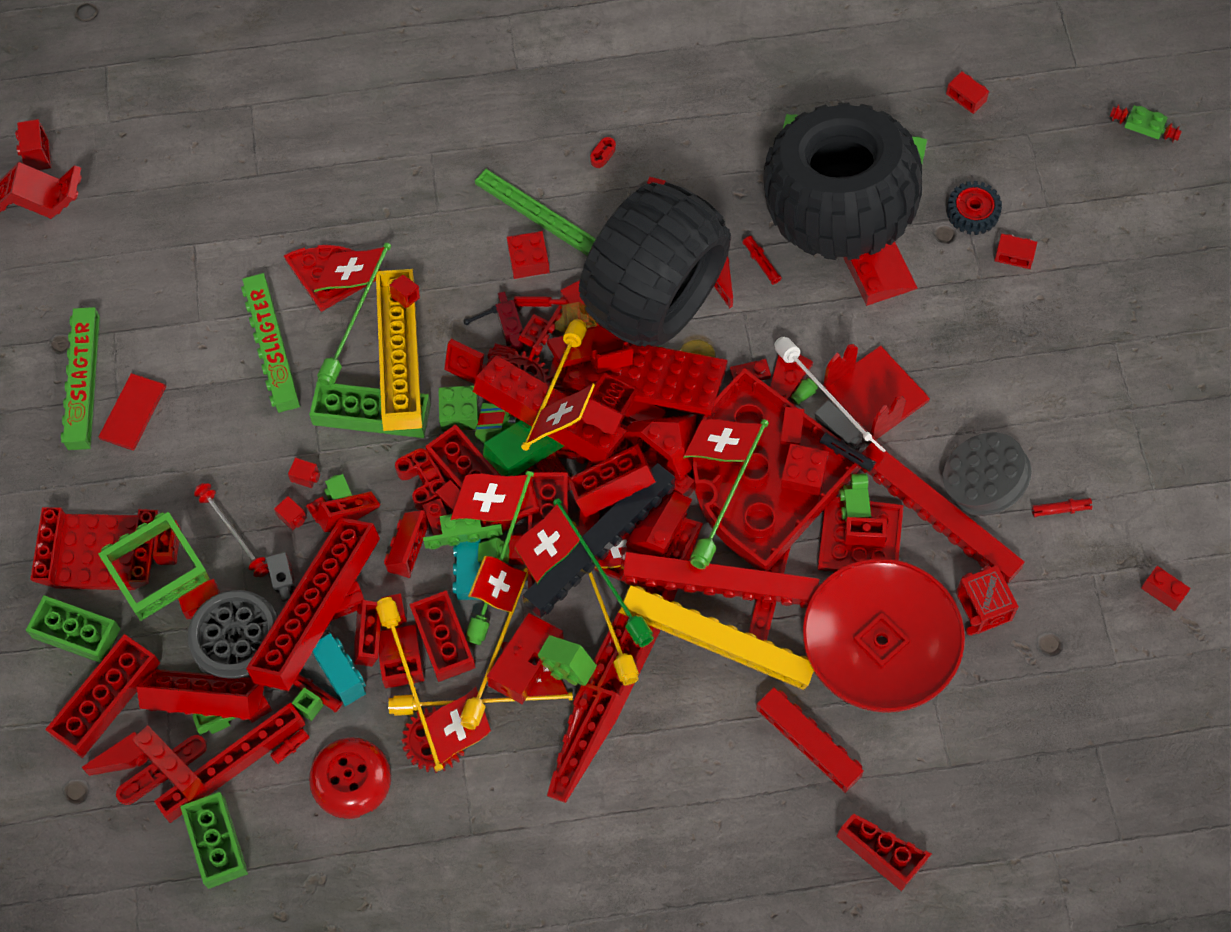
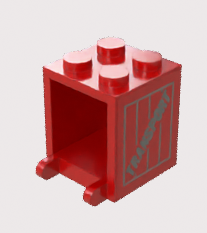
M998 565L993 567L986 566L978 573L964 575L956 591V595L972 625L966 630V634L969 636L977 635L1012 621L1019 607Z

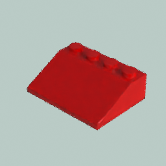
M895 242L891 245L886 244L885 248H882L880 252L873 255L865 253L859 256V259L852 260L843 257L866 306L918 288Z

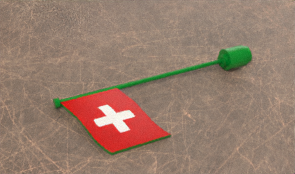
M559 498L554 500L553 504L555 507L542 521L526 532L514 546L538 585L544 575L565 559L581 542L629 617L625 628L635 644H638L640 647L650 644L654 638L648 624L642 616L631 615L562 507V501Z

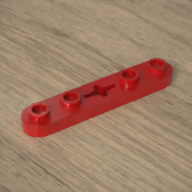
M193 735L173 748L172 751L186 765H189L206 752L207 743L202 736ZM152 763L120 785L116 791V798L123 805H131L168 778L160 772L157 773L159 769Z

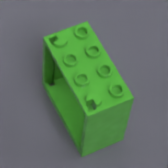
M169 512L158 514L152 522L141 524L136 528L137 531L121 536L117 543L104 546L101 552L98 553L140 621L210 580L205 568ZM171 528L196 568L136 603L112 565V562Z

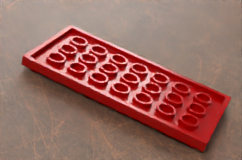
M631 344L633 348L632 365L597 374L590 361L570 365L563 379V387L583 390L591 384L596 385L602 375L606 373L639 389L634 401L711 416L728 360L663 347H653L651 345L639 347Z

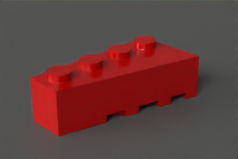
M854 813L840 828L836 836L901 892L932 855V853L926 850L922 851L916 848L910 842H905L895 837L896 835L891 832L887 833L879 829L877 825Z

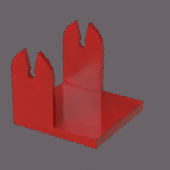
M850 344L847 346L842 359L837 352L828 363L823 386L877 440L928 403L930 398L882 346H879L856 363L858 347L855 344Z

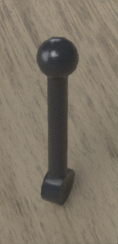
M496 306L475 317L464 319V325L467 326L470 322L491 313L497 314Z

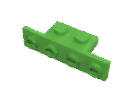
M452 514L440 516L442 534L424 537L423 542L425 548L438 549L444 545L456 546L466 541L477 542L483 538H497L503 535L501 524L481 527L480 520H451Z

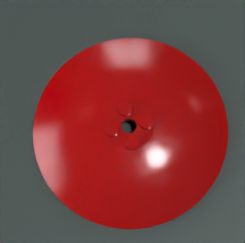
M863 560L834 572L813 594L803 623L805 652L819 680L827 689L843 701L861 709L874 712L906 711L929 702L949 685L960 666L964 652V625L952 596L938 580L924 570L897 560ZM884 636L887 639V643L881 645L877 642L876 638Z

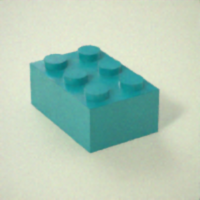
M330 633L318 641L312 652L346 707L366 695L364 691L366 684L358 669L356 670L350 656L344 651V647L338 637L334 639Z

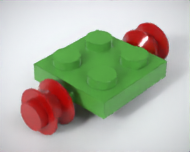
M1118 104L1117 108L1113 107L1110 117L1113 118L1112 122L1117 119L1119 124H1121L1126 119L1127 122L1124 128L1158 140L1161 133H1164V140L1171 138L1173 143L1174 140L1178 141L1182 132L1179 130L1180 126L1173 128L1172 123L1166 128L1165 123L1168 117L1159 112L1149 111L1142 106L1134 105L1131 113L1128 114L1127 107L1122 110Z

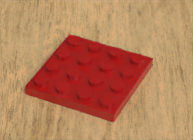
M835 497L824 509L818 570L836 572L852 563L869 559L899 561L904 505L869 501L871 518L887 519L885 545H846V521L841 516V507H844V503L840 501V497Z

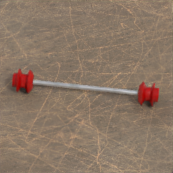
M209 483L198 485L194 496L200 497V503L209 502L243 547L252 560L248 569L250 571L255 570L253 576L264 577L267 575L269 568L267 563L264 564L265 557L255 558L213 502L212 499L216 491L210 490L211 485Z

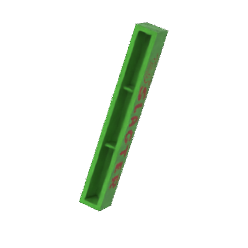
M262 273L243 278L244 286H241L243 296L248 299L245 305L247 312L252 314V317H249L251 327L256 329L253 336L256 344L259 343L260 345L257 351L259 358L264 360V364H261L264 375H268V380H265L268 391H272V396H269L272 407L276 406L278 413L298 408L300 404L265 275Z
M95 307L73 308V314L70 316V326L72 328L68 334L70 348L67 349L69 365H66L68 381L65 382L67 395L63 400L65 415L62 416L64 432H61V442L65 444L68 450L91 449L100 320Z

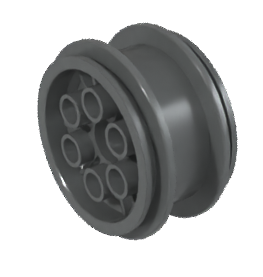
M231 590L219 593L203 603L195 612L190 622L188 646L191 655L205 674H212L222 678L250 677L246 667L257 651L253 648V644L261 645L278 615L273 606L256 593L244 590ZM243 615H250L246 620H241ZM260 619L264 621L260 624H256V622ZM254 631H259L257 635L252 636ZM213 632H218L215 637H210ZM214 646L213 649L208 652L207 648ZM243 648H247V651L242 653ZM221 649L227 650L225 653H219ZM232 655L236 657V664H230Z

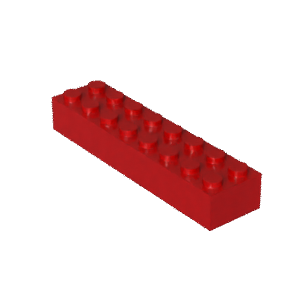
M496 355L476 376L473 392L532 427L550 386ZM553 388L545 408L568 396ZM580 419L574 424L547 436L597 465L614 456L622 446L627 430L619 426L614 435L611 433L607 434L602 432L600 428L588 425Z

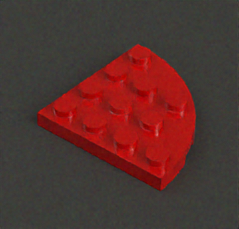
M318 245L315 248H300L284 255L285 261L320 312L368 285L351 288H331L314 292L330 255L354 250L334 245Z

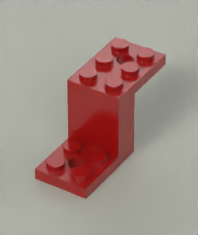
M18 162L0 179V212L5 211L6 207L13 203L52 219L55 215L60 214L63 208H67L71 201L76 200L78 195L77 185H79L82 177L80 175L81 168L74 165L58 179Z

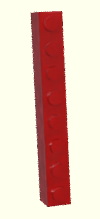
M290 702L193 772L205 788L190 801L174 786L154 800V803L169 823H172L183 815L180 806L212 794L304 727L306 724L303 718Z

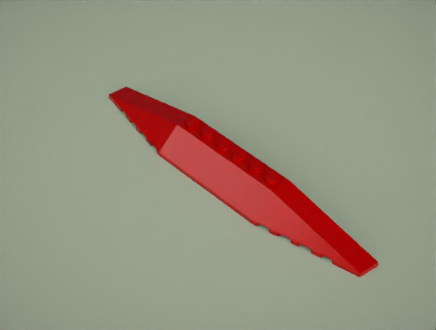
M684 518L665 556L689 561L703 524ZM664 586L654 587L650 594H659L664 600L671 602L674 601L678 588L676 590H667ZM618 611L612 627L622 653L632 655L640 674L661 630L648 625L653 632L652 636L654 639L650 644L640 647L638 644H635L625 628L629 617ZM610 630L594 659V663L597 665L586 686L581 685L574 699V709L572 715L570 714L569 726L567 733L563 737L562 751L558 755L557 768L553 772L548 789V797L566 803L616 723L635 684L624 685L619 680L613 664L619 654Z

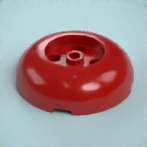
M355 737L342 738L325 746L314 759L309 774L310 790L317 804L328 814L344 819L358 818L370 811H374L386 798L391 785L390 765L384 753L370 741ZM343 759L348 761L345 766L339 765V762ZM366 766V771L361 773L358 771V767ZM352 773L350 777H345L347 774ZM335 777H338L340 780L337 785L331 783ZM357 784L358 789L351 791L350 787Z

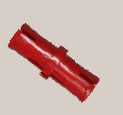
M301 728L290 739L284 740V744L270 754L271 758L275 763L280 764L291 753L294 754L296 749L310 739V737Z

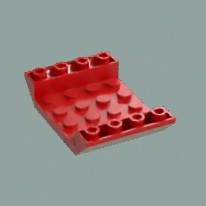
M42 507L30 580L56 589L120 590L98 553L101 552L104 546L117 543L121 536L137 531L136 528L141 524L152 522L154 517L158 515V510L138 509L137 515L65 514L62 508ZM155 537L112 562L128 590H135L149 584Z

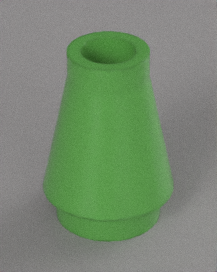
M810 378L803 379L790 398L796 405H799L814 395L818 386Z

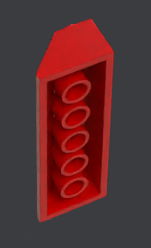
M159 669L154 670L137 686L140 709H148L149 711L160 710L167 713L182 712L187 715L221 716L222 718L236 717L241 720L250 719L259 710L264 686L254 684L251 677L222 678L212 674Z

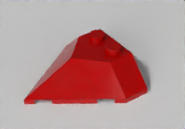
M697 414L633 421L625 428L627 430L625 438L634 445L644 440L669 460L665 469L681 481L692 470L693 457L684 458V455L695 434Z

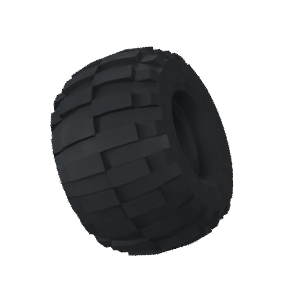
M850 102L838 103L836 106L828 107L827 105L815 107V111L810 113L803 112L795 117L791 124H787L775 137L773 147H769L763 176L767 209L781 235L788 242L790 241L794 246L797 245L798 248L814 256L818 253L824 256V259L836 260L837 257H847L848 260L859 259V256L865 253L873 255L880 252L882 248H885L886 244L891 245L901 237L907 225L912 224L917 214L922 196V163L917 145L914 144L909 131L903 128L890 114L883 110L877 112L869 105L853 106L850 105Z
M652 182L640 187L623 201L611 215L597 236L586 258L580 278L579 292L581 300L587 306L585 308L587 313L600 326L621 340L639 347L647 345L659 347L671 340L689 323L700 309L724 267L731 241V233L725 226L724 217L709 202L687 188L665 182L663 185Z

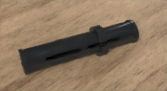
M825 432L820 440L821 444L834 450L836 455L844 456L853 463L868 470V472H871L876 464V461L846 445L845 441L834 438L827 432Z

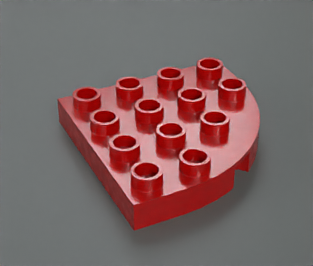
M744 368L718 395L712 415H704L702 420L718 419L736 423L760 424L765 419L769 424L763 430L715 533L730 549L754 568L768 572L839 494V490L843 489V485H847L851 481V474H857L862 467L840 454L836 455L834 450L821 444L820 440L825 432L838 440L840 439L804 413L800 446L829 452L820 494L814 495L781 487V479L790 446L780 444L785 407H797ZM693 457L695 494L705 519L713 529L744 462H728Z

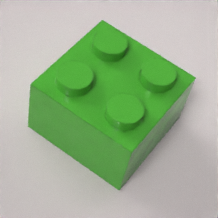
M474 386L439 388V422L441 431H447L455 424L460 430H475L477 428L479 403L478 395L473 392Z
M550 635L538 653V657L543 662L542 665L551 671V676L558 680L565 679L573 685L580 684L586 686L597 667L581 645Z

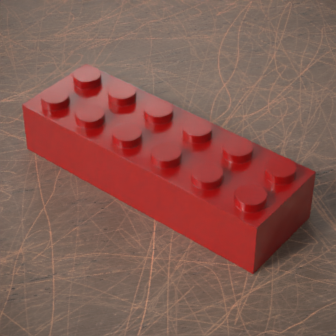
M456 424L425 446L439 470L460 490L465 475L490 474L500 476ZM511 522L501 526L502 533L510 528Z
M568 472L534 473L533 477H531L540 511L528 515V531L548 515L555 507L553 501L558 498L562 501L561 505L568 514ZM528 570L529 589L535 583V580Z
M124 634L45 730L54 739L83 759L136 694L137 686L160 664L159 660L153 653Z

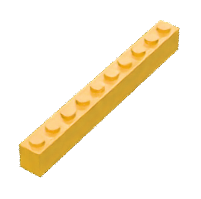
M630 585L623 600L624 604L632 616H642L648 625L802 690L809 685L814 671L806 656H797L787 648L781 649L770 641L757 639L751 633H742L735 626L723 625L716 618L704 617L697 610L685 609L678 602H669L664 600L659 594L645 592V589L642 587ZM621 606L619 613H622L627 616V614Z

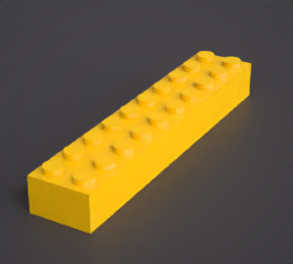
M413 269L378 271L376 274L383 431L422 428L416 306L414 302L406 309L394 300L390 294V284L401 275H405L414 282Z

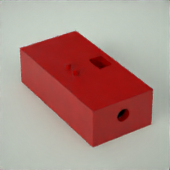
M528 613L488 673V686L523 705L546 669L542 665L543 662L538 657V653L549 635L564 640L563 630Z

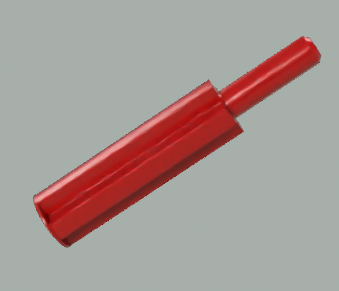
M514 297L516 307H551L552 305L568 304L567 299Z

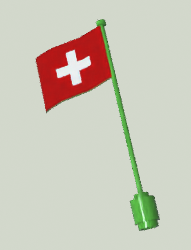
M384 243L382 248L367 251L341 252L330 255L316 284L314 292L368 284L334 358L324 359L317 374V381L323 386L330 387L335 383L342 366L339 360H337L386 252L391 248L389 243Z
M718 419L701 420L684 455V458L701 457L719 461L744 462L709 538L698 540L691 555V564L698 569H705L710 564L717 549L712 539L763 430L769 424L765 419L760 424L736 423Z
M526 471V474L521 476L465 475L451 520L474 519L491 522L512 520L499 560L503 561L530 478L533 477L534 473ZM484 603L480 616L471 617L465 634L467 636L466 641L481 645L482 641L485 640L490 625L487 622L488 618L484 617L488 606L487 603Z

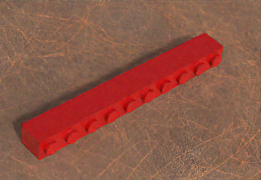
M871 442L862 452L863 455L876 461L871 472L861 468L862 472L871 475L877 484H882L886 487L892 496H897L907 508H912L922 520H927L937 532L943 533L948 537V540L953 545H958L968 557H973L978 561L982 568L998 565L1007 585L1020 572L1025 561L887 451L883 452Z
M625 552L621 561L620 581H625L626 584L636 585L637 583H642L647 587L664 586L667 590L679 588L689 593L701 591L705 595H715L716 593L723 594V597L726 598L738 596L748 601L760 599L764 603H773L775 601L781 602V605L785 606L797 604L801 608H807L813 594L819 587L818 578L709 564L705 569H698L691 564V561L629 552Z

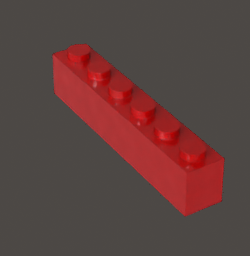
M773 687L757 703L756 710L846 793L862 777L864 772L862 765L857 760H852L842 746H837L827 732H822L817 728L818 725L812 718H807L802 714L803 711L797 704H792L788 701V697L783 691H778Z

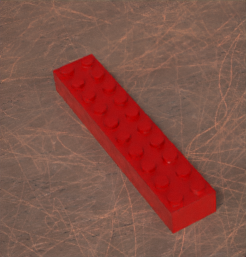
M339 518L246 667L254 684L289 691L379 542L380 538L373 523Z

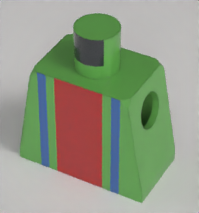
M482 403L475 436L484 443L521 420L494 404Z

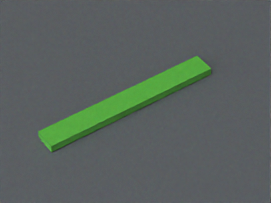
M487 169L475 180L477 186L588 256L596 238Z

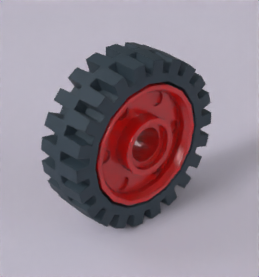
M970 181L966 182L965 185L964 183L960 184L959 187L954 188L948 199L946 212L947 217L950 218L949 222L951 224L954 223L956 229L960 227V232L967 230V234L970 235L972 231H974V235H978L979 232L984 234L986 230L989 232L992 230V227H995L1001 215L1002 200H1000V195H997L995 189L991 191L992 186L988 185L985 187L984 182H981L980 185H978V181H974L973 184Z

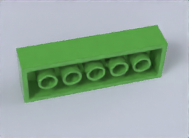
M317 382L309 416L312 424L316 426L425 438L431 402L429 394H420L422 428L383 431L380 389L343 384H332L330 387H326Z

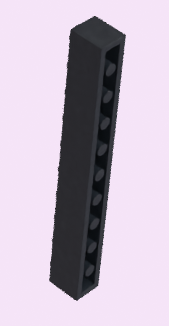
M659 463L651 469L656 481L655 483L633 493L629 497L619 500L582 536L597 561L604 560L609 554V550L613 546L617 547L621 543L622 537L626 533L630 534L636 527L635 524L640 520L643 521L648 516L649 511L653 507L659 506L662 498L666 494H671L675 489V476ZM581 542L565 559L549 570L539 581L538 585L535 582L522 595L523 603L540 618L544 614H549L553 610L554 605L559 600L562 601L567 596L568 591L572 587H576L581 582L582 577L586 573H591L595 568V564Z

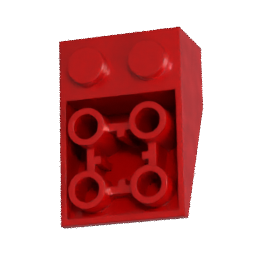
M416 625L395 628L413 683L425 681ZM392 629L380 631L378 653L385 689L409 684Z

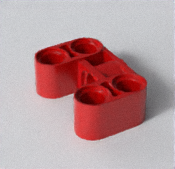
M422 448L416 449L397 459L395 468L401 480H409L417 475L421 479L423 486L414 490L412 498L416 509L424 511L422 505L439 499L435 490L446 484L439 468L433 462L428 451ZM425 458V461L418 462L419 459ZM408 467L407 470L401 471V468ZM421 497L426 498L424 501H418Z

